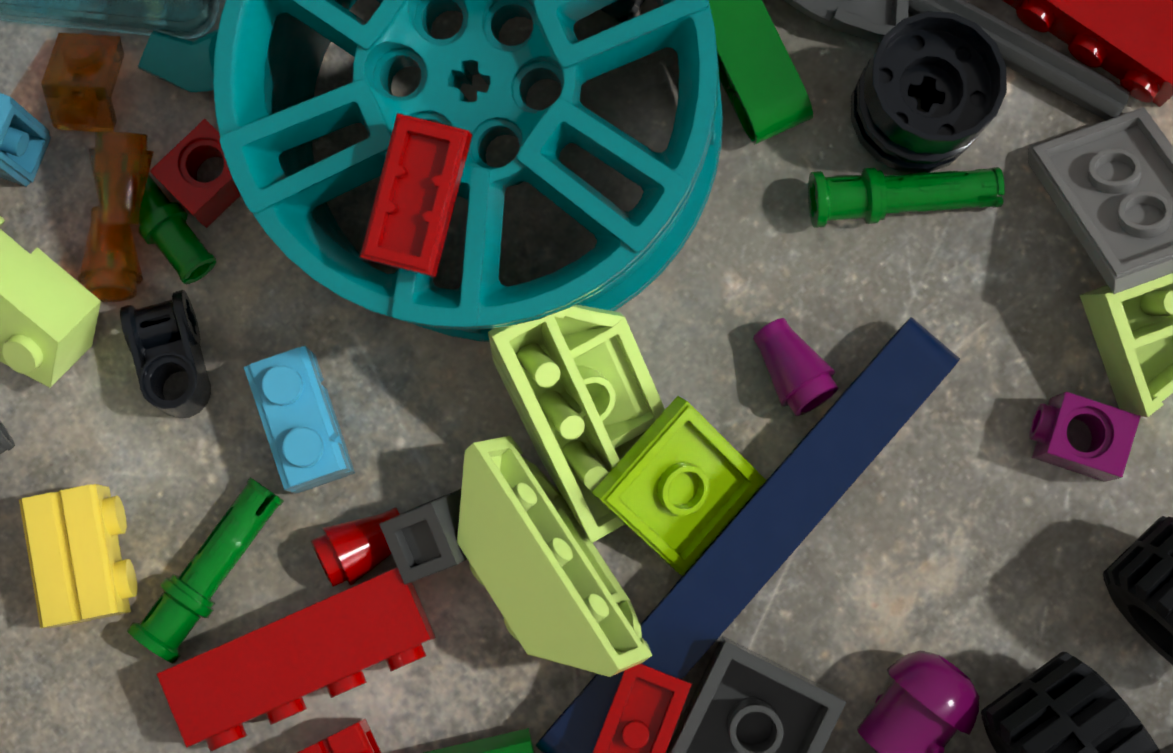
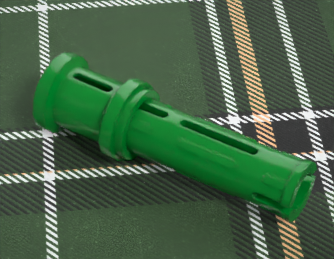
M999 167L971 171L916 173L897 176H884L881 170L877 171L876 168H864L861 175L825 177L822 171L810 172L808 181L809 213L814 228L825 227L829 220L863 218L866 224H875L879 220H884L886 214H897L900 212L1002 207L1004 200L1002 196L997 197V195H1005L1004 177Z
M250 477L247 480V485L179 576L172 574L170 578L166 577L161 583L164 592L141 623L133 622L127 629V632L148 650L164 660L175 664L181 656L178 648L201 617L209 618L214 611L212 607L215 602L211 597L284 500Z

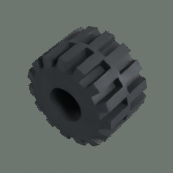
M1067 652L1059 653L981 710L986 734L996 753H1161L1144 725L1119 694L1095 670Z

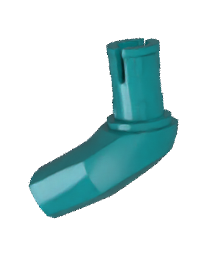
M218 29L195 41L153 30L138 68L188 92L214 90V54Z

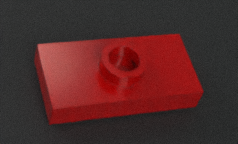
M397 113L360 258L436 278L472 139V134L469 130Z

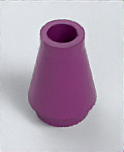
M780 318L767 324L754 335L753 340L760 349L781 406H789L795 416L803 415L817 408L838 391L839 388L832 379L835 370L791 329L785 318Z

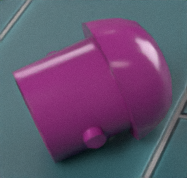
M921 650L897 660L887 669L888 674L894 679L884 694L876 698L874 707L857 727L860 736L878 753H944V747L957 730L970 735L979 712V695L970 678L948 660L934 653Z

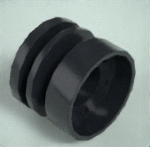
M926 11L901 20L882 38L872 58L862 71L851 95V122L860 144L878 162L900 172L929 173L949 166L969 148L978 135L996 117L1007 93L1006 65L997 43L977 23L955 13ZM912 96H916V97L922 99V100H921V109H923V110H925V111H927V112H922V111H920V110L917 109V106H918L917 99H915V98L912 97Z

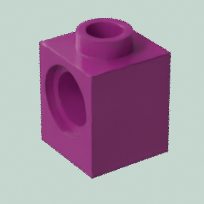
M1063 392L1050 398L1048 405L1041 403L1034 415L1029 439L1037 442L1032 458L1103 482L1122 478L1141 416L1076 394ZM1072 419L1084 422L1091 432V444L1086 452L1076 450L1068 441L1067 427Z

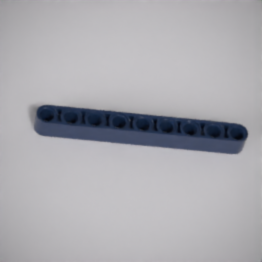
M910 317L640 624L642 638L649 645L652 656L642 664L683 679L944 380L960 358L914 318ZM623 671L611 677L596 674L535 746L542 753H592Z

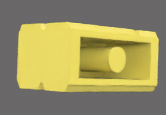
M89 484L60 490L59 492H50L19 499L40 628L62 627L131 612L129 598L137 596L138 588L134 566L130 559L122 560L118 535L124 534L127 528L125 510L120 497H111L110 488L107 486Z

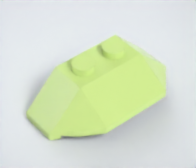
M576 304L566 310L539 320L494 328L489 331L488 336L495 367L544 467L588 540L594 543L625 525L592 492L665 410L626 318L620 312Z
M511 436L471 444L464 453L457 543L469 561L472 574L485 586L502 613L507 630L520 642L527 655L607 677L632 668L652 656L651 650L647 642L642 638L641 626L630 599L594 544L586 537L559 491L536 465L521 456L523 454L522 450Z

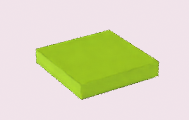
M677 396L593 490L592 494L670 567L683 576L767 480L688 401Z

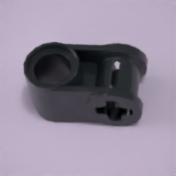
M185 290L173 292L171 300L136 309L133 305L121 307L120 320L122 330L133 357L140 390L144 398L154 407L176 418H190L200 413L208 404L211 395V384L200 346L201 339L198 322ZM176 372H187L189 384L186 391L175 400H166L163 395L165 381Z

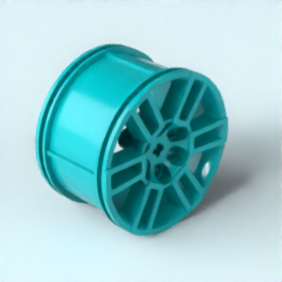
M226 0L220 17L215 45L213 88L220 144L232 179L247 208L253 213L266 234L292 262L312 279L340 297L370 311L451 337L480 342H490L488 332L494 328L539 320L566 310L576 304L616 311L642 293L665 271L680 253L696 228L708 202L717 174L722 146L723 124L716 34L709 0H655L660 7L581 41L575 36L574 24L617 0H377L380 6L368 22H365L349 11L357 0ZM447 11H457L463 14L462 26L454 36L443 40L432 37V24L440 14ZM514 17L530 19L533 22V30L529 38L523 43L516 46H507L499 42V32L503 24ZM330 42H333L355 57L353 63V82L314 97L316 81L324 55ZM668 47L673 48L678 55L679 89L673 131L667 149L661 153L654 152L584 107L580 102L581 85L586 81ZM414 66L420 68L421 81L418 88L408 96H393L391 83L396 73L405 67ZM480 74L489 86L487 93L477 91V101L470 102L461 92V86L463 83L472 85V76ZM543 79H551L561 84L560 96L546 109L536 110L527 106L526 96L534 83ZM397 113L469 130L472 134L457 197H462L468 202L462 283L457 289L439 288L434 285V277L399 268L395 273L386 274L372 267L366 260L360 258V253L352 246L338 226L327 204V201L381 175ZM354 123H362L368 132L367 139L315 163L312 140ZM502 135L516 137L520 147L514 160L504 167L496 168L489 166L486 161V150L490 142ZM569 143L578 145L639 185L643 190L641 199L629 212L623 211L561 163L559 156L562 149ZM525 181L593 233L597 243L595 248L581 258L553 273L529 282L507 287L502 285L499 280L505 192L507 187L519 185Z

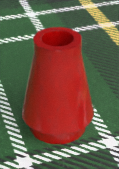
M396 507L384 513L324 527V535L311 540L314 551L332 587L345 581L351 586L392 554L379 524L400 515Z

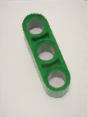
M709 0L716 34L719 80L750 141L755 145L812 119L813 109L807 91L763 1Z

